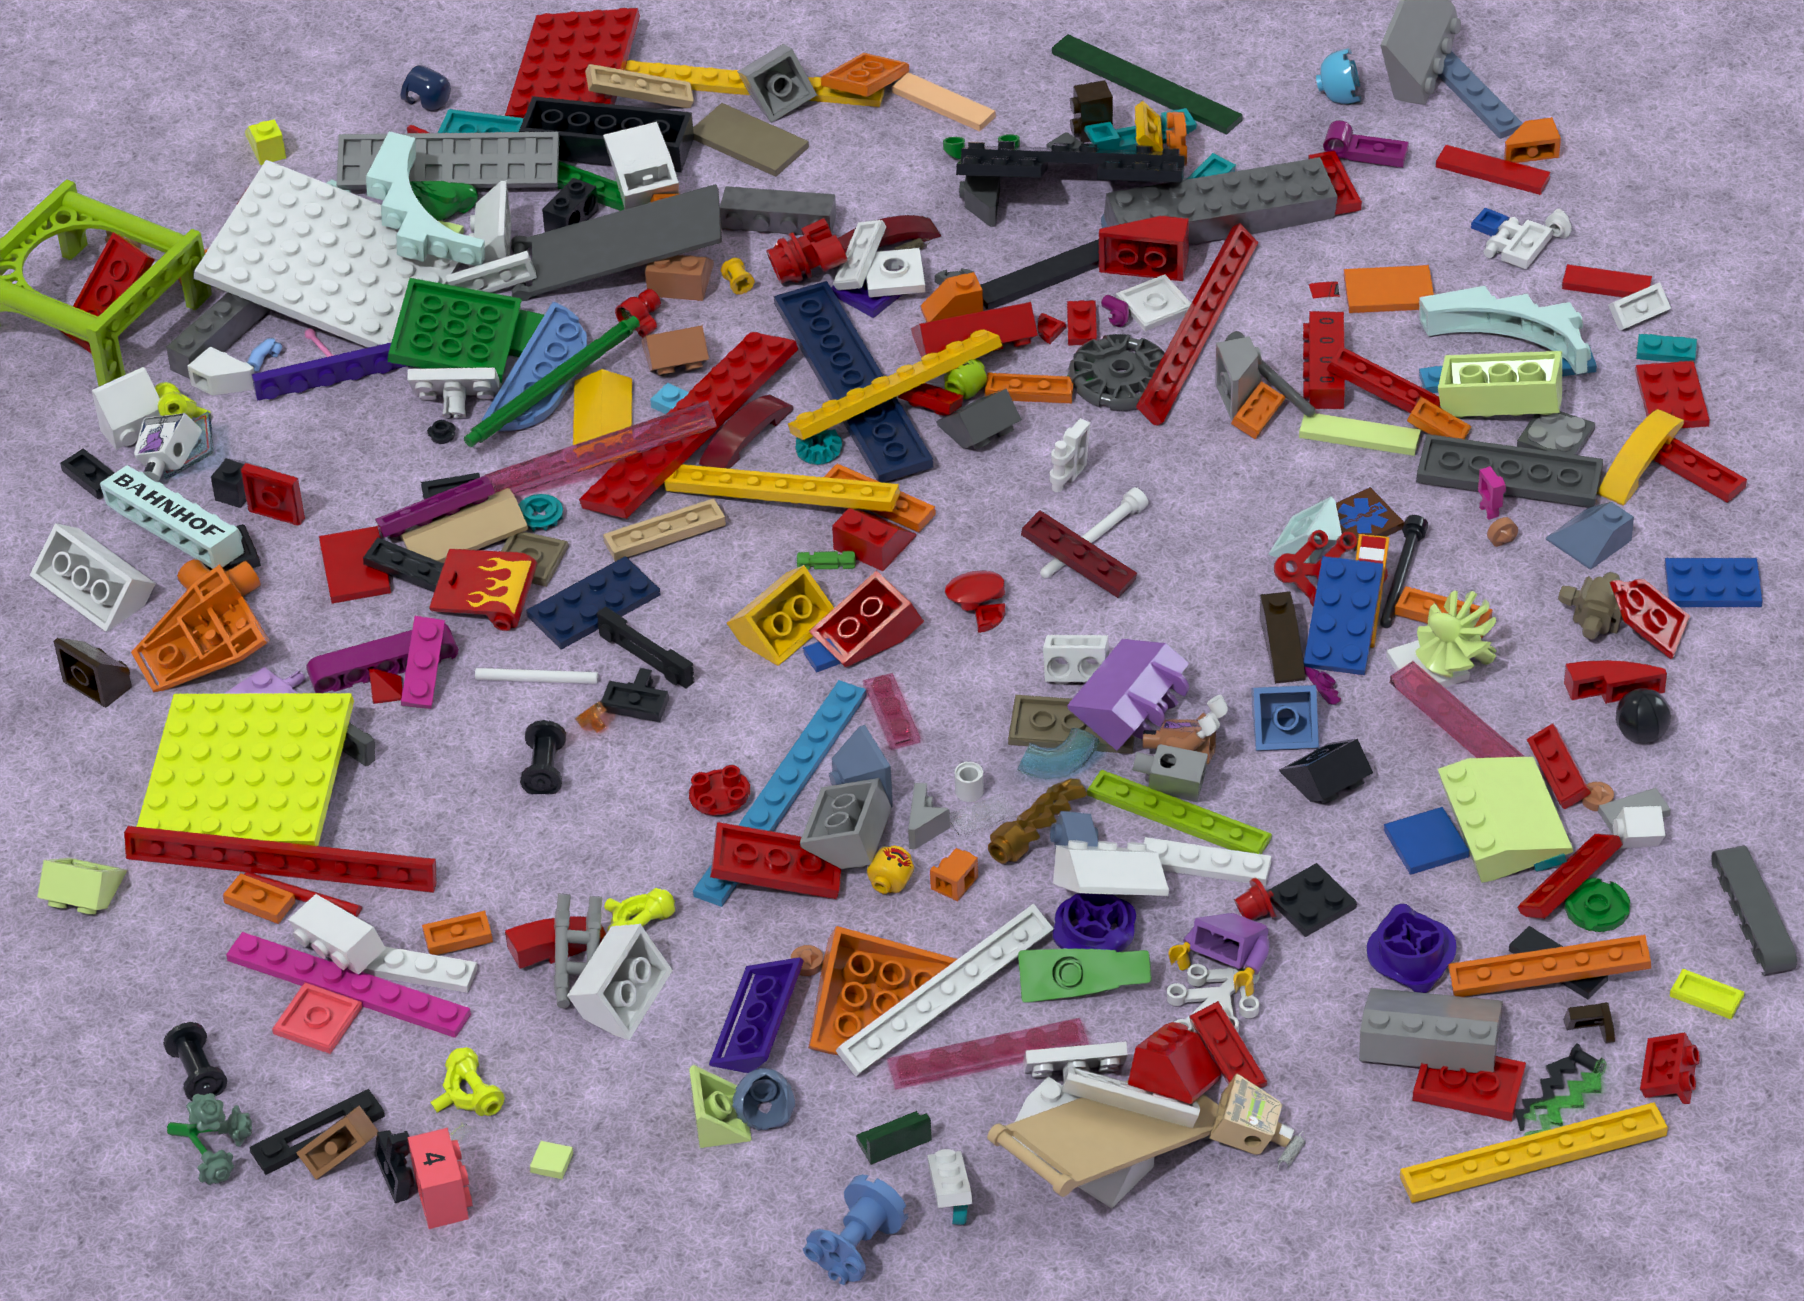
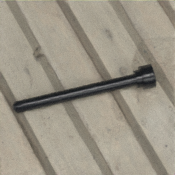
M1409 515L1405 519L1402 532L1406 539L1380 620V625L1383 628H1389L1393 623L1395 606L1401 596L1416 544L1426 535L1428 522L1422 516Z

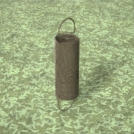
M918 238L895 247L894 250L923 249L925 246L922 240L924 239Z

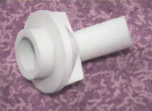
M1556 209L1554 213L1547 217L1545 226L1553 229V236L1564 239L1570 235L1571 224L1569 217L1562 209Z

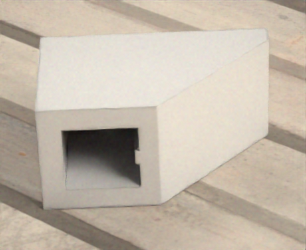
M209 347L188 365L191 385L212 396L254 390L252 374H255L254 367L215 348Z

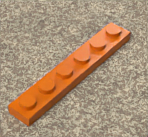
M1644 934L1450 963L1448 966L1453 996L1465 997L1651 969V959L1646 935Z

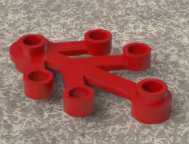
M1316 530L1310 534L1308 542L1295 554L1285 553L1278 557L1274 563V573L1277 579L1286 584L1294 583L1309 598L1312 606H1314L1317 589L1305 576L1319 578L1322 558L1316 564L1304 562L1315 550H1320L1327 545L1328 536L1322 530ZM1352 532L1342 533L1337 538L1336 544L1324 556L1339 558L1344 552L1352 550L1357 544L1356 536ZM1314 536H1319L1322 544H1317L1314 541ZM1343 537L1350 540V546H1346L1343 543ZM1286 563L1293 566L1294 572H1289L1286 569ZM1387 568L1385 570L1384 582L1388 577Z

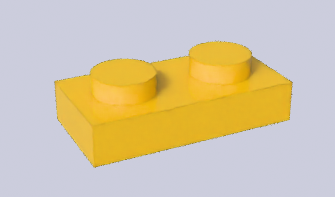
M1142 101L1135 106L1136 141L1138 145L1153 146V151L1162 152L1161 117Z

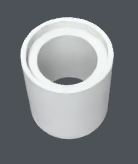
M974 762L961 763L955 769V794L960 800L965 802L977 801L984 793L983 769Z

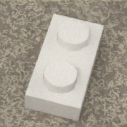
M1660 282L1608 304L1619 330L1628 328L1671 309Z

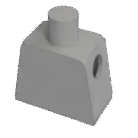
M1160 744L1157 746L1155 756L1137 752L1132 770L1149 774L1148 787L1184 800L1197 802L1205 777L1208 754Z

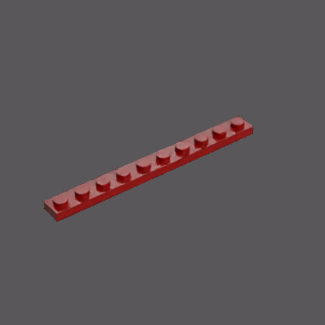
M1241 223L1233 226L1136 405V408L1153 425L1158 426L1164 422L1258 244V241Z
M127 826L124 831L126 859L432 893H434L437 884L436 859L136 826Z

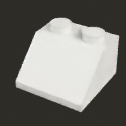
M144 367L92 390L100 431L116 450L124 446H131L138 440L144 418L161 416L158 411V401L160 398Z

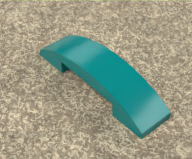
M1187 108L1167 111L1184 112L1186 134L1196 129L1197 124ZM1167 112L1161 113L1163 144L1166 143V130H1171L1167 129ZM1111 122L1088 125L1084 128L1092 144H1098L1097 148L1136 150V145H1138L1136 141V126L1115 129Z

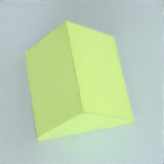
M692 1065L689 1068L699 1147L704 1148L751 1141L750 1127L743 1123L742 1120L737 1119V1113L732 1107L737 1085Z

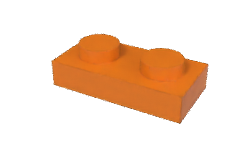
M241 873L223 894L225 904L277 924L280 923L296 903L293 893Z
M485 910L422 925L428 953L432 955H440L493 942Z

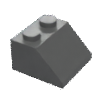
M1006 388L981 397L950 415L937 420L936 423L959 446L966 448L973 445L976 450L991 442L990 436L997 433L998 437L1012 432L1014 430L1013 424L1022 419Z

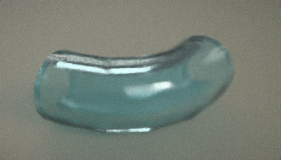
M1072 728L1065 741L1055 748H1043L1029 743L1017 771L1045 780L1066 777L1084 767L1096 751L1100 740L1084 730Z

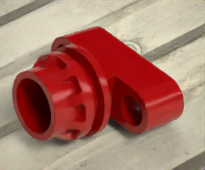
M824 218L801 228L803 236L796 238L794 233L791 232L788 234L790 240L786 241L784 237L780 238L773 248L766 250L773 270L781 284L788 281L798 283L803 280V274L810 279L812 278L811 269L817 266H821L823 271L826 272L848 262L839 239L836 235L832 236L828 223Z

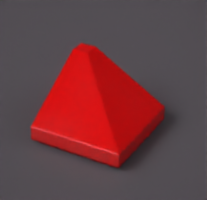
M369 669L373 704L401 701L403 691L402 677L378 669Z

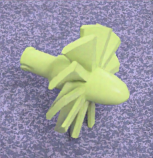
M1452 591L1444 604V608L1448 613H1442L1434 603L1429 610L1427 626L1418 627L1417 636L1420 648L1415 650L1416 656L1425 668L1431 672L1450 678L1453 677V672L1473 668L1475 665L1470 660L1472 657L1484 665H1489L1494 661L1496 655L1493 653H1496V649L1490 646L1491 642L1482 641L1480 635L1485 636L1496 623V618L1492 617L1482 625L1474 627L1481 615L1488 611L1490 605L1484 599L1481 606L1470 614L1471 604L1477 596V593L1474 591H1470L1465 595V603L1458 614V591Z

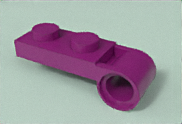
M1341 120L1333 121L1329 125L1323 144L1325 152L1335 150L1338 158L1402 168L1404 167L1409 142L1353 134L1351 125Z

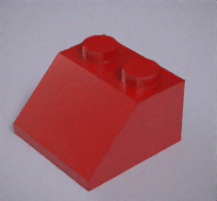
M848 508L832 525L834 550L841 553L842 551L855 552L856 560L881 571H884L916 537V533L869 512Z

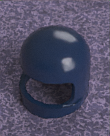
M417 65L408 73L402 85L400 96L402 100L413 104L416 100L412 96L408 97L409 91H412L419 95L424 109L435 111L441 109L447 103L451 93V85L449 80L439 72L423 65Z

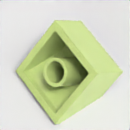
M73 858L43 860L37 898L48 900V906L67 908V904L78 906V912L96 914L97 910L108 908L127 873V869Z

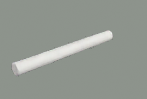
M476 668L475 680L597 684L599 677L598 672Z

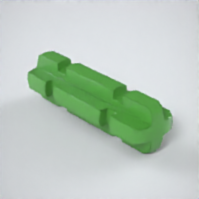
M838 551L814 552V555H810V552H799L797 554V568L805 565L807 569H810V567H814V569H838V566H843V569H853L856 565L855 552L842 551V554H838Z

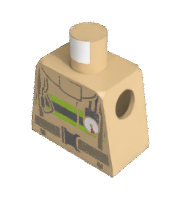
M1236 1074L1221 1094L1210 1139L1257 1155L1262 1153L1270 1141L1285 1148L1292 1138L1294 1129L1278 1122L1282 1108L1279 1100L1244 1077Z

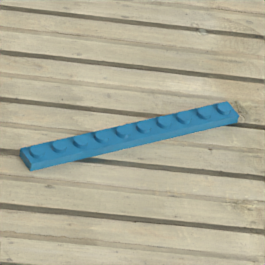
M838 680L738 826L774 832L866 698V689ZM710 865L694 888L693 896L722 907L739 882L710 878Z

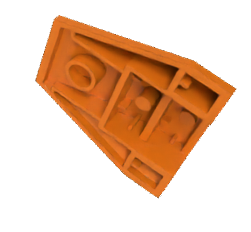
M219 564L190 586L131 651V654L152 691L158 692L240 662L267 644L270 639L245 598ZM140 652L143 654L145 660L147 661L149 667L151 668L153 674L159 682V685L156 684L154 678L152 677L150 671L148 670L146 664L140 656Z

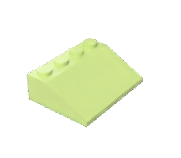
M1534 757L1467 758L1438 769L1444 792L1466 846L1469 849L1481 883L1533 867L1536 863L1563 853L1567 855L1574 852Z

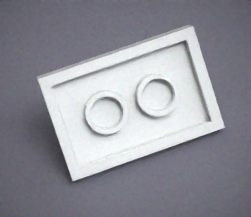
M495 368L408 369L407 380L415 396H419L421 400H435L437 396H443V417L450 418L451 414L452 418L466 417V395H477L478 399L489 400L493 399L494 395H497L502 387Z
M1117 1042L1026 1050L1023 1059L1024 1073H1032V1078H1047L1052 1076V1071L1063 1070V1077H1065L1067 1066L1089 1072L1090 1068L1098 1067L1101 1073L1118 1071V1066L1124 1065L1128 1056L1127 1043Z

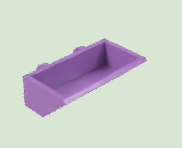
M1121 639L1067 705L1068 710L1117 751L1131 735L1143 739V731L1152 730L1146 724L1145 719L1150 720L1159 727L1162 726L1165 721L1164 713L1179 703L1175 696L1170 693L1169 689L1175 690L1184 697L1189 691V684L1181 674L1189 663L1166 643Z

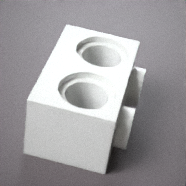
M1047 635L1043 646L1045 682H1055L1059 685L1070 682L1086 683L1109 655L1108 635ZM1062 658L1066 660L1068 663L1059 664L1055 661V659ZM1085 659H1095L1098 664H1090Z

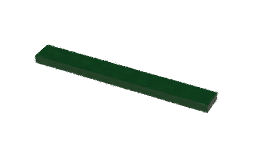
M1069 34L1052 47L1053 55L1169 109L1179 110L1187 108L1195 121L1227 135L1242 122L1243 114Z

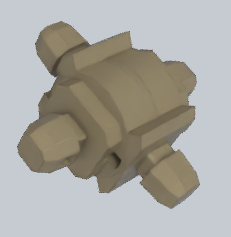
M1608 572L1603 577L1599 576L1594 578V580L1588 576L1585 578L1581 590L1571 586H1562L1560 589L1558 600L1566 605L1576 606L1573 621L1574 623L1579 622V625L1583 628L1582 634L1586 638L1595 639L1599 634H1606L1609 631L1615 634L1618 632L1623 618L1610 585L1612 580H1620V576L1617 573Z

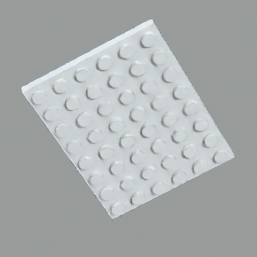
M266 160L196 267L194 279L369 348L392 342L409 278L448 285L446 275L455 273L461 262L427 254L424 262L397 255L396 235L399 230L382 226L380 204Z

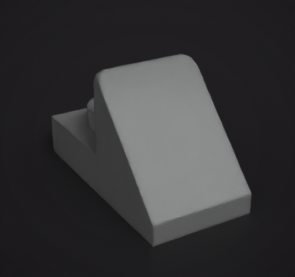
M914 783L908 828L909 849L919 848L950 828V810L948 808L933 807V797L927 795V783Z

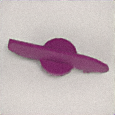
M1304 667L1305 674L1313 685H1316V689L1328 704L1336 705L1341 701V698L1338 697L1339 692L1333 687L1336 681L1332 676L1323 671L1319 672L1316 669Z

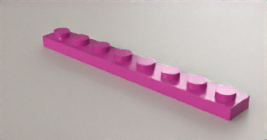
M244 932L240 934L226 954L227 961L300 986L308 983L360 1001L362 1002V1007L454 1038L457 1037L471 1015L470 1008L364 972L358 975L348 968L342 970L334 962Z

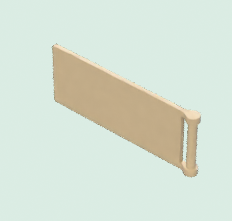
M1201 1095L1195 1100L1200 1107L1199 1116L1194 1127L1189 1128L1081 1097L1008 1125L998 1123L990 1129L987 1139L995 1146L1001 1145L1053 1185V1191L1061 1197H1065L1078 1186L1209 1136L1218 1104L1206 1095Z

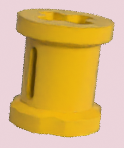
M731 258L721 266L722 276L724 279L729 280L733 293L741 295L752 289L755 283L751 273L745 271L744 263L740 258Z

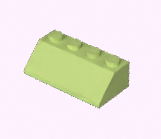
M1562 351L1445 355L1438 385L1441 409L1457 418L1464 416L1491 417L1494 415L1520 416L1523 414L1550 415L1552 413H1559L1562 401Z

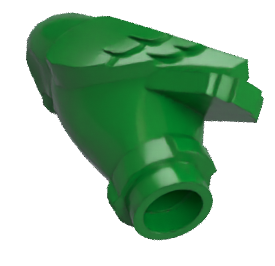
M409 181L419 203L437 221L445 220L458 211L466 213L477 203L478 194L476 189L466 183Z

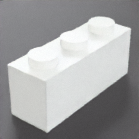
M317 894L288 919L295 930L292 935L300 945L312 947L320 957L324 959L329 957L342 970L348 968L358 975L386 949L373 926Z

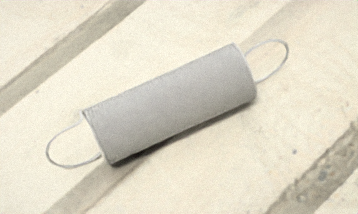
M1294 1136L1277 1163L1280 1165L1281 1160L1288 1164L1289 1168L1305 1145V1140L1301 1136Z

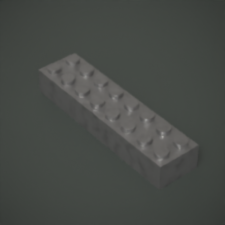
M1318 157L1187 179L1182 182H1169L1106 193L1104 218L1108 227L1157 216L1189 219L1190 245L1225 239L1232 227L1239 223L1250 234L1333 219L1338 196L1321 158Z

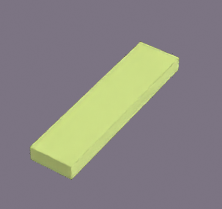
M1317 413L1311 417L1304 414L1299 430V438L1412 456L1416 454L1421 435L1420 429Z

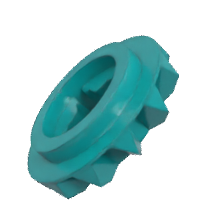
M826 429L805 440L796 437L795 450L798 457L806 463L815 465L825 464L834 460L840 454L842 440L838 436L836 429ZM813 441H816L818 443L823 441L824 446H821L819 444L813 446Z
M547 494L531 495L518 504L527 526L533 532L538 527H542L545 531L549 525L556 527L558 520L563 519L562 503L554 496ZM545 511V515L538 514L535 516L534 512L541 513Z

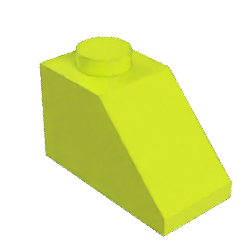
M275 119L248 126L244 131L260 165H263L266 160L275 162L286 159L283 135Z

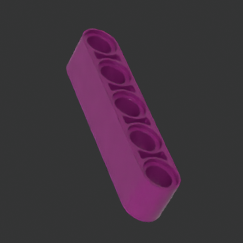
M447 624L444 625L439 663L446 658H456L459 651ZM412 630L312 658L307 663L306 670L315 693H324L331 690L336 692L353 687V684L363 682V684L370 682L369 669H378L396 675L406 672Z

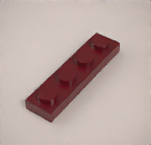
M1041 510L1022 527L1021 536L1117 598L1136 580L1137 572Z

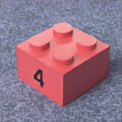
M448 1128L407 1137L414 1178L428 1228L432 1229L468 1220L467 1207H471L473 1204L469 1187L467 1186L469 1185L465 1165H462L461 1161H457L462 1159L458 1140L451 1141Z

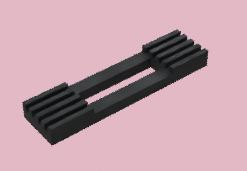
M606 606L597 612L599 635L609 643L613 641L664 674L665 679L674 685L679 684L687 689L694 683V672H692L694 669L691 661L672 649L667 651L628 626L626 619Z
M367 1089L250 1146V1153L258 1165H260L264 1174L267 1175L296 1161L299 1158L296 1152L321 1133L292 1147H289L288 1142L343 1115L346 1116L359 1105L372 1123L385 1117V1113L371 1091Z

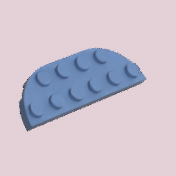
M552 302L482 418V421L587 346L586 331L583 330L579 323V318L572 311L558 303ZM576 375L561 386H558L553 392L513 421L504 425L499 431L520 430L545 420L556 410Z

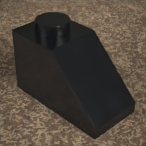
M225 458L211 476L215 501L241 508L247 501L241 468L245 463L255 466L259 465Z

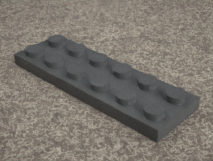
M1426 434L1416 482L1478 491L1480 469L1491 466L1496 475L1501 476L1505 482L1506 492L1503 495L1594 507L1603 468V459Z

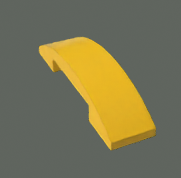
M1659 409L1646 417L1617 454L1597 494L1624 506L1639 487L1641 475L1664 443H1671L1683 426L1684 420Z

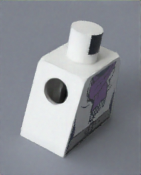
M185 413L144 418L134 451L135 458L145 466L143 473L157 482L160 480L163 471L176 470L183 467L200 437L202 429Z

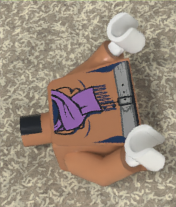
M1217 695L1207 702L1211 710L1208 714L1203 712L1197 719H1169L1164 721L1160 730H1144L1143 748L1157 749V746L1162 744L1208 754L1207 764H1209L1216 750V730L1220 727L1217 718L1227 713V703L1222 695Z

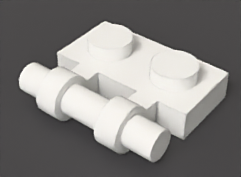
M1510 217L1508 221H1504L1498 227L1499 232L1490 237L1483 252L1488 258H1492L1496 253L1502 252V261L1527 269L1552 238L1553 229L1527 220L1521 226L1517 218Z
M1080 418L1072 428L1069 427L1066 430L1063 440L1055 443V449L1051 452L1053 469H1051L1049 477L1054 492H1061L1064 484L1067 481L1073 482L1087 465L1090 422Z

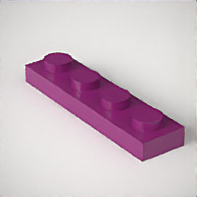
M482 476L376 518L375 521L384 537H397L405 533L409 527L427 525L434 520L433 518L442 514H455L461 510L462 506L467 504L483 503L488 500V496L495 494L489 479L486 476Z

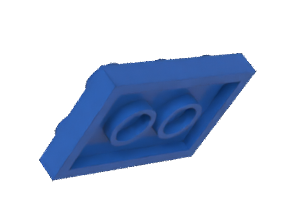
M1665 558L1664 566L1668 598L1677 606L1762 607L1757 558Z

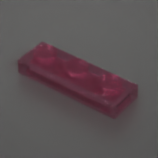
M893 673L863 680V687L866 689L867 696L890 750L920 743V735Z

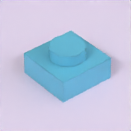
M667 383L650 399L651 408L667 414L689 392Z

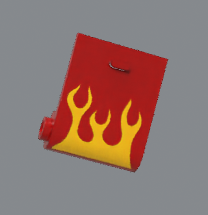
M449 549L429 608L435 612L484 614L488 616L494 627L499 630L508 631L510 628H516L537 568V562L533 557L519 552Z

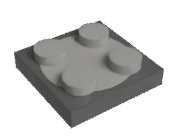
M1561 411L1550 415L1535 414L1517 440V447L1578 455L1595 430V422Z

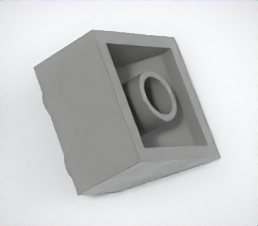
M785 44L778 46L737 71L750 96L771 123L817 95L793 49Z
M1250 336L1216 343L1215 385L1231 421L1261 382L1258 365L1262 364L1261 352L1259 347H1254Z

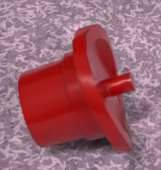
M1257 878L1249 881L1251 887L1247 889L1248 891L1234 899L1239 912L1245 918L1255 920L1267 914H1270L1272 919L1277 917L1270 898L1274 896L1272 891L1267 892Z

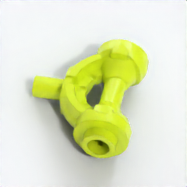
M162 382L155 386L160 398L158 401V411L161 416L185 413L191 419L193 417L199 419L204 415L206 416V421L209 419L210 411L198 407L194 400L181 394L174 384Z
M658 888L652 889L648 894L627 898L621 903L609 898L604 905L606 910L612 912L611 925L608 926L607 931H609L611 926L641 924L643 927L651 920L667 919L675 912V900L667 890ZM638 914L632 920H629L631 916Z
M468 1047L457 1048L449 1054L445 1063L447 1073L442 1084L445 1093L430 1102L437 1113L451 1104H454L457 1110L475 1111L478 1116H491L501 1109L505 1100L504 1094L499 1087L483 1083L477 1074L479 1060L478 1055L473 1049ZM462 1079L467 1081L473 1090V1094H466L461 1090L460 1083Z

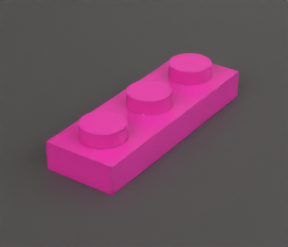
M414 616L401 706L432 708L445 620Z

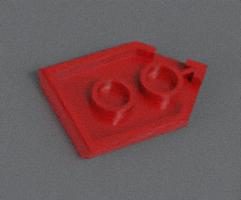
M1635 579L1629 582L1612 580L1610 585L1623 621L1664 655L1672 659L1690 615L1645 579Z

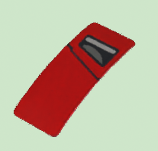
M1338 282L1308 284L1313 299L1340 297Z

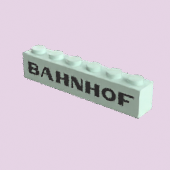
M126 465L100 483L105 502L108 506L212 569L219 564L224 567L244 553L241 542L242 535L236 526L224 522L216 514L205 511L197 503L193 504L179 493H174L167 489L162 483L150 479L141 471L138 472Z

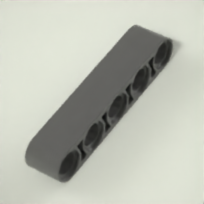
M1742 845L1713 851L1711 854L1712 867L1717 869L1720 875L1717 878L1723 891L1728 892L1731 899L1728 902L1734 915L1739 916L1742 924H1739L1745 939L1750 940L1753 946L1750 949L1757 964H1761L1764 972H1761L1762 975L1796 969L1797 956L1795 948L1748 848Z

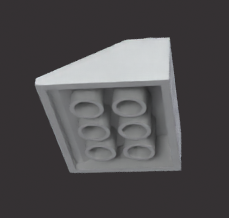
M1450 0L1399 1L1380 45L1395 100L1426 105L1429 95L1434 93L1435 81L1438 74L1443 72L1446 55L1451 53L1452 41L1455 34H1459L1461 28V20L1457 17L1456 8Z
M1371 988L1364 1007L1360 1029L1359 1061L1420 1067L1421 1063L1428 1064V1068L1441 1069L1443 1066H1447L1448 1070L1460 1071V1068H1464L1466 1072L1473 1073L1479 1071L1494 1072L1503 1001Z

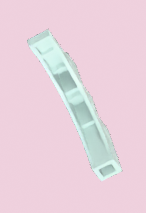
M389 131L366 175L367 196L384 200L381 205L382 226L399 230L396 235L397 255L424 262L427 254L473 266L482 265L485 260V240L459 234L445 227L423 208L413 193L409 183V175L416 159L415 138Z
M1486 286L1419 297V320L1428 336L1459 332H1483L1522 338L1547 347L1552 351H1562V357L1568 361L1575 374L1587 372V361L1591 359V351L1588 343H1584L1579 331V329L1583 328L1582 316L1580 312H1576L1570 302L1538 307L1537 304L1532 302L1528 294L1496 299L1494 295L1490 294Z

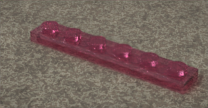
M1080 1018L895 1056L887 1058V1065L894 1088L897 1090L1023 1063L1026 1050L1089 1045Z

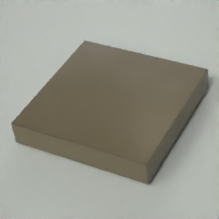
M521 532L508 537L501 552H519L533 557L537 562V568L531 584L547 587L569 544L565 540Z

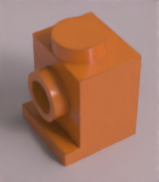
M955 848L948 858L945 857L941 860L938 868L933 866L930 869L931 890L959 901L978 878V857L968 851Z

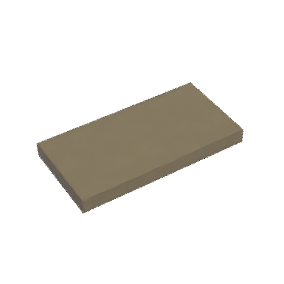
M724 103L718 105L693 127V140L775 177L809 148V141Z
M1015 695L1008 745L1133 754L1135 736L1131 735L1116 751L1068 710L1067 705L1072 700L1071 698Z

